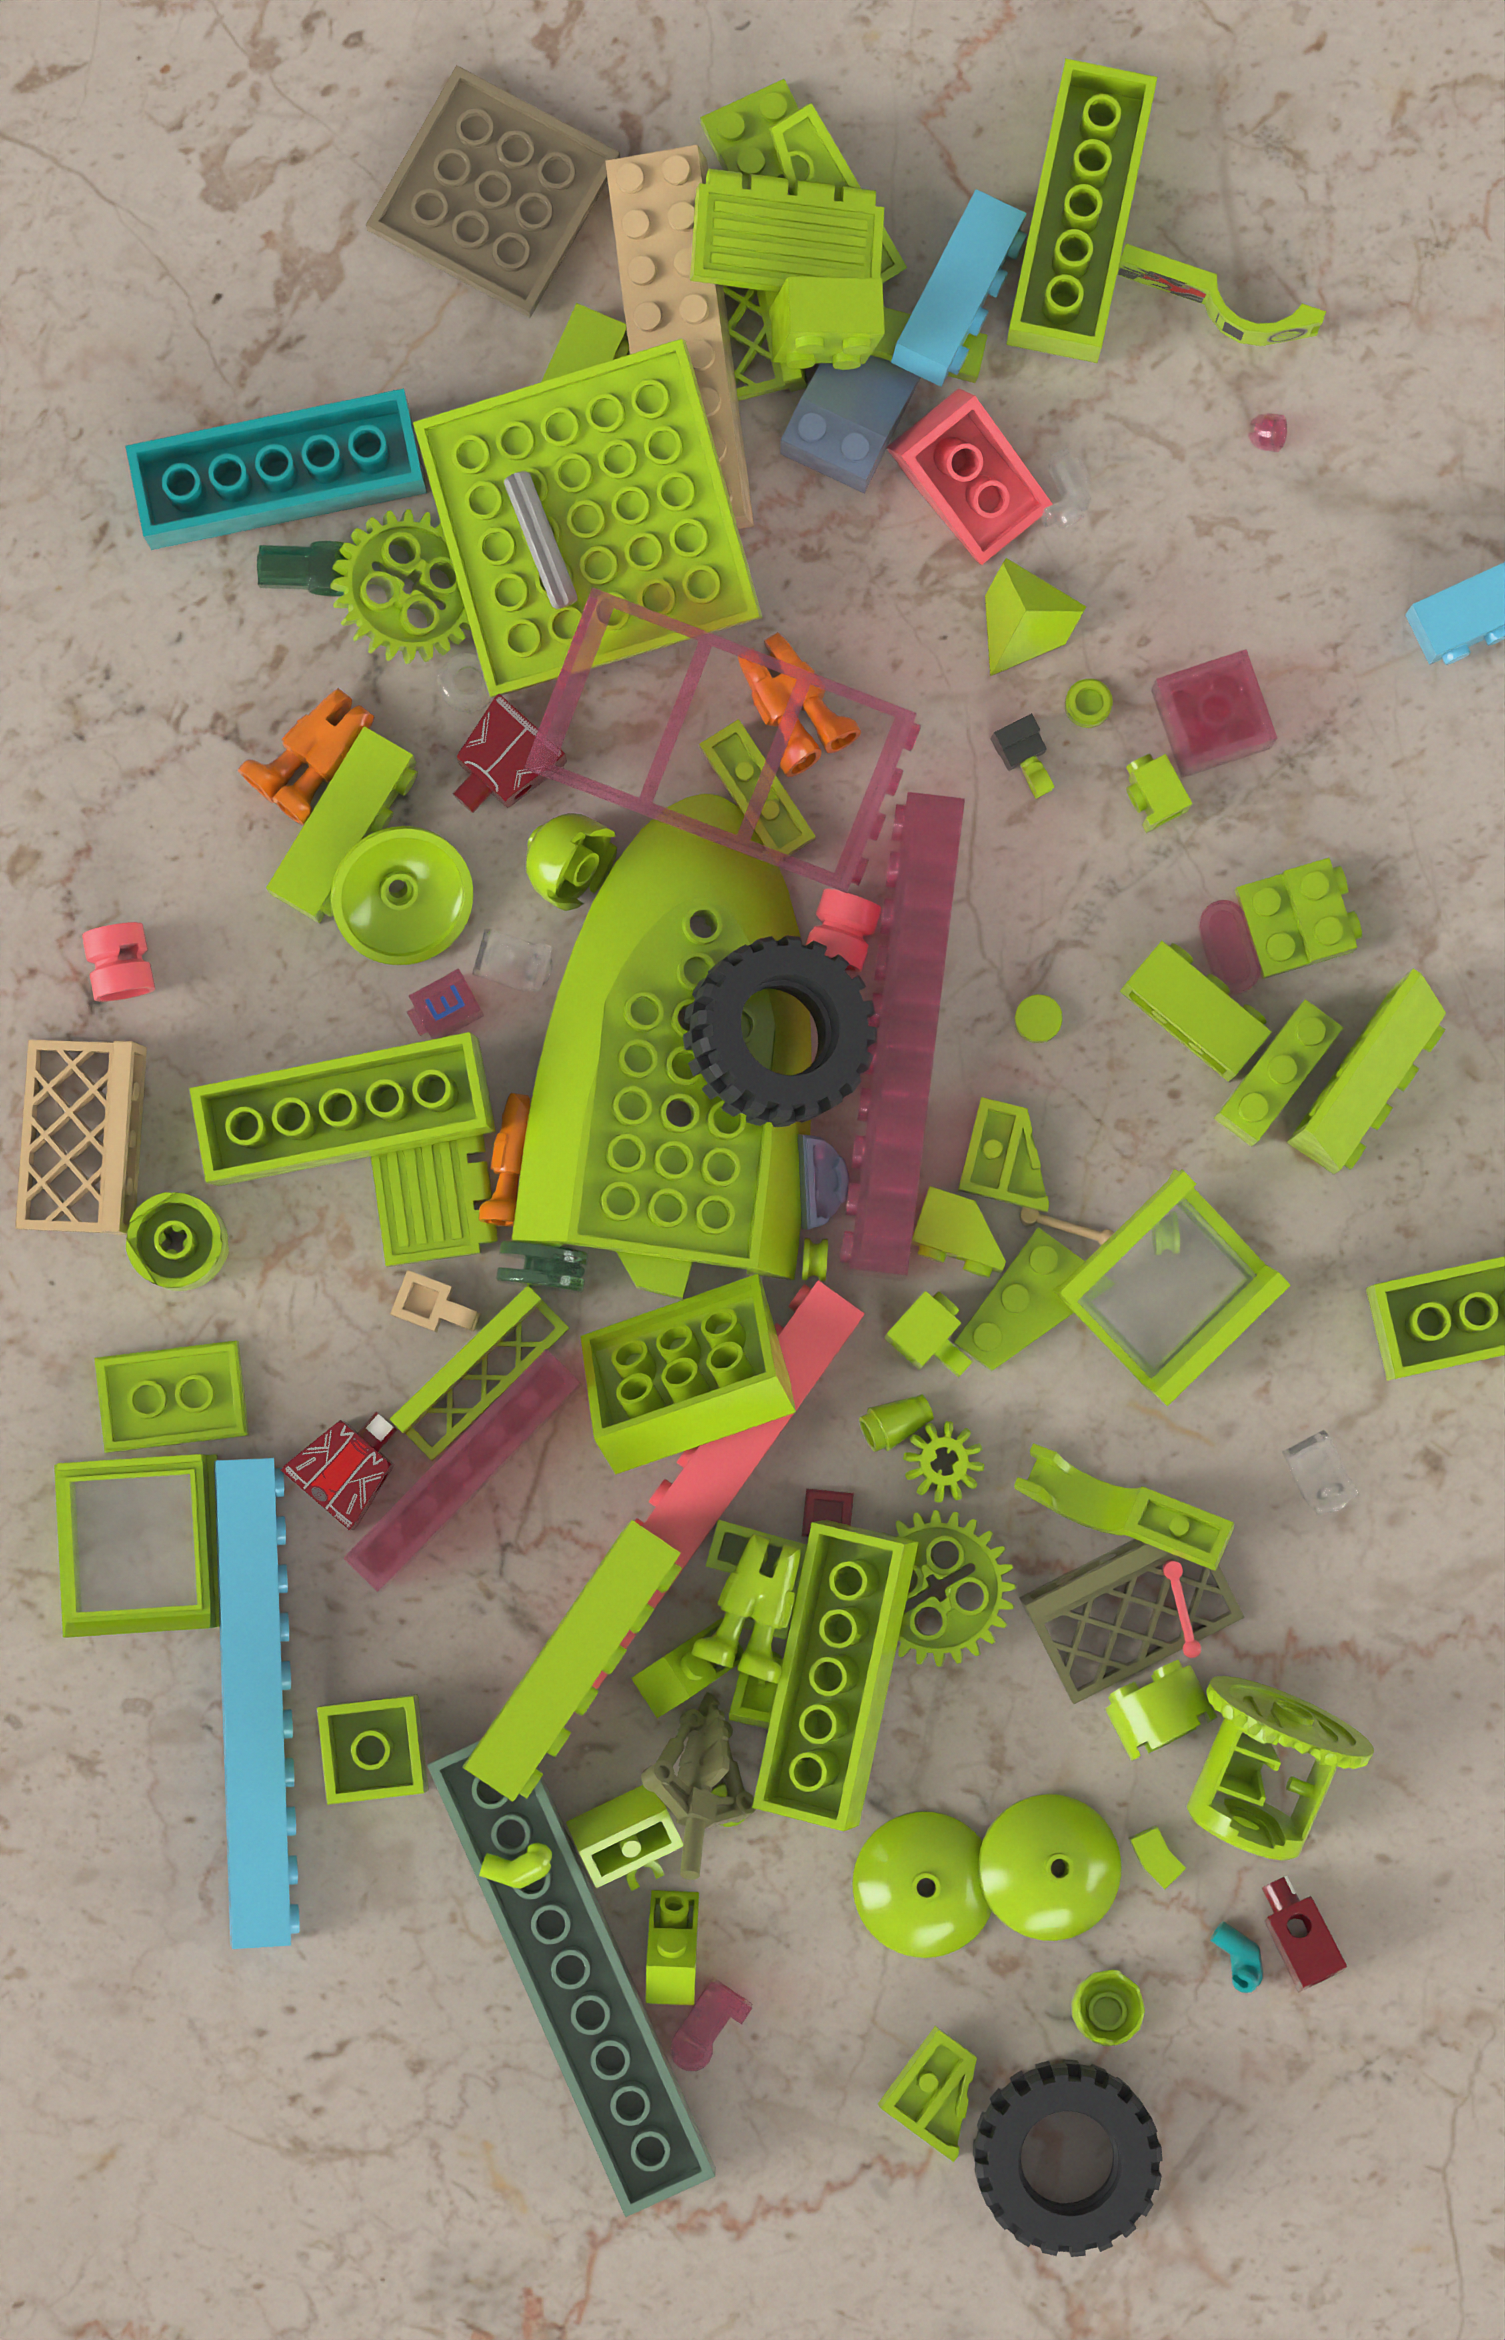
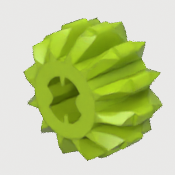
M946 1421L943 1426V1437L938 1438L935 1426L929 1423L925 1425V1431L931 1442L927 1444L920 1436L915 1434L910 1438V1442L922 1451L920 1454L905 1452L903 1454L904 1461L919 1462V1468L909 1470L905 1473V1477L907 1480H913L923 1475L925 1480L916 1490V1493L920 1496L927 1492L931 1484L936 1485L934 1501L941 1503L944 1498V1486L949 1485L953 1499L955 1501L962 1499V1492L957 1484L959 1480L970 1489H975L978 1485L975 1479L968 1476L966 1472L967 1469L976 1472L984 1470V1463L969 1462L968 1458L969 1455L982 1451V1446L978 1443L967 1449L963 1447L962 1444L971 1434L968 1428H964L955 1440L951 1438L953 1422ZM940 1448L946 1449L945 1454H949L952 1451L956 1457L957 1462L950 1465L952 1473L947 1476L941 1475V1469L934 1472L930 1462L937 1458L935 1450Z

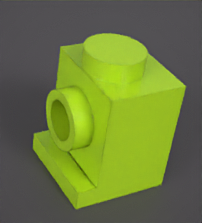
M1147 754L1126 766L1130 775L1128 780L1131 784L1126 788V791L1136 811L1140 813L1145 810L1147 814L1142 824L1146 833L1188 812L1193 803L1166 754L1156 759H1153L1151 754Z

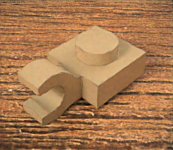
M409 1270L405 1274L390 1313L394 1317L434 1332L438 1331L442 1319L475 1331L481 1314L449 1301L454 1289L452 1286Z

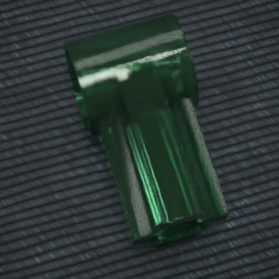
M316 541L311 543L310 547L259 545V552L257 554L259 588L308 590L311 594L328 597L344 595L343 592L336 591L330 587L334 579L344 577V575L332 569L337 560H348L339 551L344 543L338 541Z

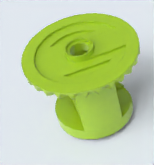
M1231 1676L1213 1677L1206 1690L1209 1703L1213 1705L1215 1710L1222 1713L1224 1719L1187 1803L1189 1814L1203 1829L1237 1848L1274 1860L1294 1859L1301 1853L1337 1767L1357 1769L1366 1766L1374 1753L1373 1745L1365 1736L1343 1720L1296 1696L1247 1679ZM1278 1742L1284 1747L1295 1748L1301 1754L1309 1753L1316 1758L1306 1781L1292 1776L1287 1781L1286 1790L1300 1795L1291 1817L1265 1803L1266 1795L1261 1769L1263 1764H1265L1272 1770L1278 1771L1281 1761L1272 1744L1277 1746Z

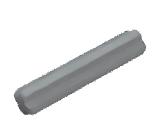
M525 471L514 473L504 479V485L550 603L556 609L565 608L577 601L574 586L530 474Z

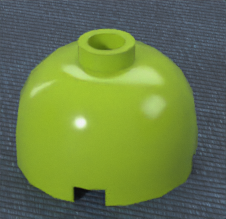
M576 813L559 815L544 825L538 826L528 839L526 873L534 890L545 900L564 911L577 909L584 903L577 898L582 896L588 887L595 894L611 871L617 855V846L610 843L611 837H616L615 832L594 819Z

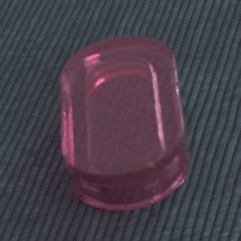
M1215 901L1205 908L1199 918L1198 929L1211 974L1228 986L1230 989L1229 994H1242L1250 990L1260 977L1261 965L1243 909L1232 901Z

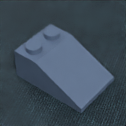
M871 355L865 364L849 370L836 369L833 367V363H820L781 438L780 454L865 494L921 377L891 363L889 360Z

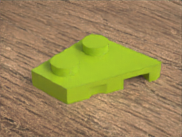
M984 1097L980 1098L958 1191L1045 1213L1048 1212L1049 1200L1048 1196H1046L1039 1156L1035 1148L1028 1108Z
M935 2025L878 2102V2106L952 2162H955L960 2150L958 2140L962 2119L966 2118L969 2102L967 2096L968 2087L973 2081L977 2057Z

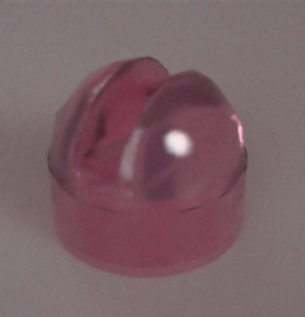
M1265 413L1259 414L1251 420L1250 424L1255 426V432L1248 433L1251 443L1263 451L1279 452L1283 448L1287 437V420L1282 414Z

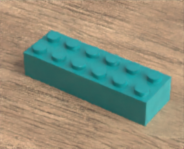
M404 388L125 446L142 533L151 550L427 494L410 407Z

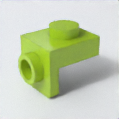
M772 1651L773 1659L782 1667V1656ZM740 1671L729 1712V1720L769 1729L778 1683L776 1684Z

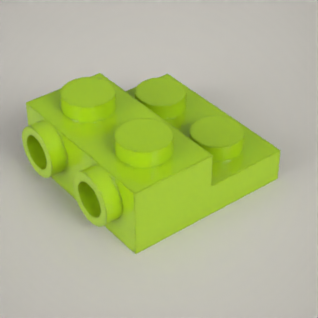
M782 79L700 117V124L722 169L725 171L741 172L742 189H747L750 174L784 178L769 128L799 110L785 79Z
M1330 857L1283 871L1282 874L1235 888L1262 979L1353 953L1358 948L1356 940L1362 938L1360 921L1355 911L1348 913L1342 899V895L1348 893L1346 876L1341 866L1332 867Z

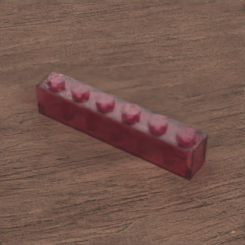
M545 1349L343 1559L377 1592L384 1591L583 1384Z

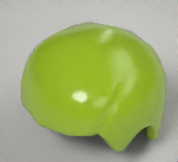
M1115 1969L1090 1974L1077 1986L1071 2001L1072 2018L1078 2030L1092 2042L1105 2047L1120 2045L1132 2038L1140 2030L1145 2014L1139 1986L1123 1975L1120 1970Z

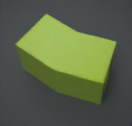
M1156 1825L1128 1838L1141 1866L1163 1889H1166L1186 1869L1169 1851Z

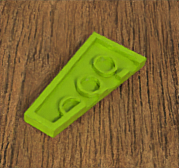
M812 103L806 104L769 128L783 176L789 181V195H794L796 180L834 185V201L840 200L842 186L861 188ZM884 226L880 274L882 284L908 268Z

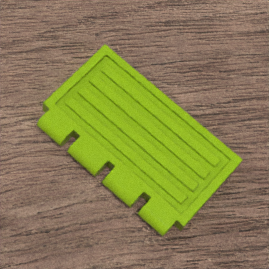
M709 168L706 184L699 183L696 188L690 281L779 292L788 276L880 278L885 207L875 206V190L842 186L840 200L834 201V185L796 180L794 195H788V179L750 174L747 189H742L741 172Z
M484 1134L371 1156L386 1267L481 1254L480 1244L498 1242L496 1225L480 1222L479 1210H475L474 1202L487 1201L492 1198L487 1161L469 1163L468 1155L486 1152Z

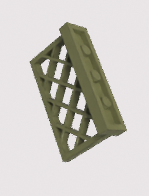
M1133 1539L1019 1597L1073 1704L1183 1649L1185 1643L1183 1630H1181L1179 1637L1169 1642L1153 1637L1161 1611L1179 1617L1177 1609L1163 1605L1171 1581L1163 1574V1569L1157 1567L1169 1560L1178 1562L1179 1556ZM1219 1564L1216 1571L1203 1566L1199 1580L1183 1575L1180 1577V1582L1196 1587L1188 1609L1191 1626L1193 1621L1203 1625L1192 1630L1195 1640L1200 1641L1245 1618ZM1148 1571L1164 1576L1156 1602L1132 1595L1137 1577ZM1209 1573H1211L1217 1586L1206 1583ZM1127 1582L1124 1592L1114 1589ZM1204 1589L1222 1595L1229 1610L1212 1620L1195 1615ZM1104 1593L1122 1598L1113 1624L1089 1616L1094 1599ZM1129 1601L1153 1608L1145 1634L1121 1627ZM1084 1604L1082 1613L1072 1611ZM1061 1615L1079 1620L1071 1645L1052 1640L1045 1623ZM1086 1623L1111 1630L1102 1656L1078 1648ZM1118 1633L1142 1640L1136 1659L1128 1663L1110 1659ZM1150 1643L1159 1646L1147 1653ZM1057 1649L1068 1652L1065 1663H1063ZM1075 1655L1100 1662L1094 1680L1076 1689L1069 1675ZM1107 1665L1116 1667V1669L1105 1674Z

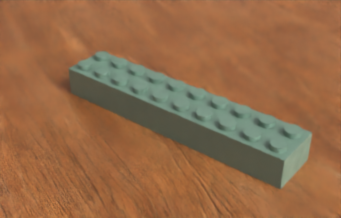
M479 1740L427 1764V1767L626 2218L715 2177L716 2167L544 1777H541L527 1799L519 1794L514 1802H512L463 1768V1765L480 1742ZM533 1843L545 1844L552 1851L549 1872L545 1877L526 1887L513 1888L479 1876L486 1853L513 1861L526 1854L528 1846Z

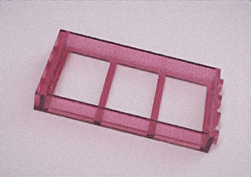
M592 587L524 769L847 893L851 883L859 886L869 859L862 857V853L868 839L874 841L878 839L886 818V814L879 812L885 794L895 795L904 771L896 767L903 749L912 751L921 725L914 722L917 713ZM614 608L699 641L639 797L555 765ZM712 646L797 679L737 835L653 803ZM810 684L894 717L835 872L751 841Z

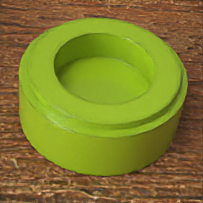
M1091 678L1082 679L1074 683L1065 698V711L1068 718L1074 724L1083 728H1093L1101 725L1108 718L1113 706V698L1109 688L1101 681Z
M1042 994L1025 998L1019 1004L1014 1016L1017 1032L1022 1038L1032 1043H1044L1054 1038L1059 1032L1063 1021L1062 1011L1058 1003L1051 997Z

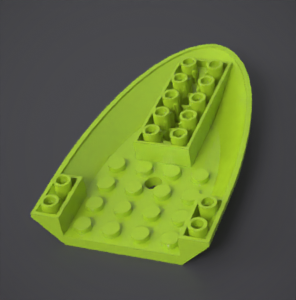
M705 793L689 796L661 811L638 832L617 859L591 904L573 946L557 992L538 1064L524 1141L512 1241L553 1247L571 1244L747 1269V1274L750 1275L758 1274L764 1277L795 1280L801 1231L798 1134L810 1135L811 1119L803 1123L795 1122L787 1127H774L771 1122L758 1126L746 1123L747 1115L743 1113L733 1117L723 1111L722 1106L725 1101L719 1096L710 1100L703 1092L702 1088L708 1084L703 1075L700 1073L693 1076L688 1065L689 1062L695 1059L693 1049H684L683 1035L688 1031L684 1030L678 1021L679 1011L686 1009L694 1002L695 998L692 993L697 984L708 975V971L733 951L745 944L750 945L760 938L772 936L776 941L785 935L800 937L789 890L778 864H775L740 808L722 796ZM699 916L705 919V924L711 927L710 937L701 938L692 932L690 928L691 917ZM763 989L754 993L745 1002L741 1016L742 1035L749 1052L761 1065L775 1073L791 1076L803 1072L812 1064L810 1012L797 998L786 992L776 989ZM671 1101H682L689 1106L691 1120L688 1125L678 1127L668 1120L666 1109Z

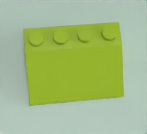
M1413 968L1391 987L1287 1141L1292 1147L1332 1174L1339 1172L1343 1166L1349 1170L1354 1167L1367 1147L1360 1141L1369 1127L1376 1131L1381 1127L1393 1109L1386 1102L1396 1087L1401 1091L1408 1087L1419 1070L1413 1062L1422 1049L1430 1053L1446 1030L1439 1025L1446 1012L1420 972Z
M758 1274L580 1336L594 1440L615 1475L796 1413L790 1377L762 1281Z

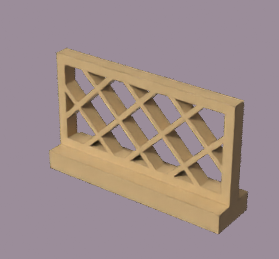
M28 1040L15 1229L127 1235L129 1222L137 1205L147 1047L133 1041H114L113 1043ZM41 1051L58 1052L68 1063V1066L51 1082L40 1071ZM68 1052L81 1053L75 1059H73ZM94 1053H109L108 1072L95 1084L80 1066ZM75 1072L89 1090L70 1106L56 1089ZM39 1082H40V1083L43 1085V1087H44L40 1092H39ZM107 1086V1093L105 1096L102 1090ZM51 1095L65 1113L46 1129L37 1119V1109ZM96 1096L106 1107L105 1119L91 1131L77 1113ZM72 1119L86 1137L67 1154L53 1136ZM36 1129H37V1131L41 1134L37 1139H36ZM104 1133L102 1143L98 1138ZM48 1142L62 1160L43 1177L34 1166V1153ZM93 1143L102 1154V1167L88 1178L74 1160ZM69 1167L83 1184L64 1201L50 1183L64 1169ZM33 1177H34V1178L36 1179L37 1183L32 1187V1182H33ZM101 1180L99 1191L95 1185ZM44 1189L59 1207L45 1220H30L31 1200ZM88 1191L99 1202L98 1222H82L71 1209ZM64 1214H66V1216H67L71 1221H57V1220H58L60 1217H62Z

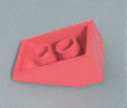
M958 388L886 447L911 483L980 565H983L1054 507L977 397Z

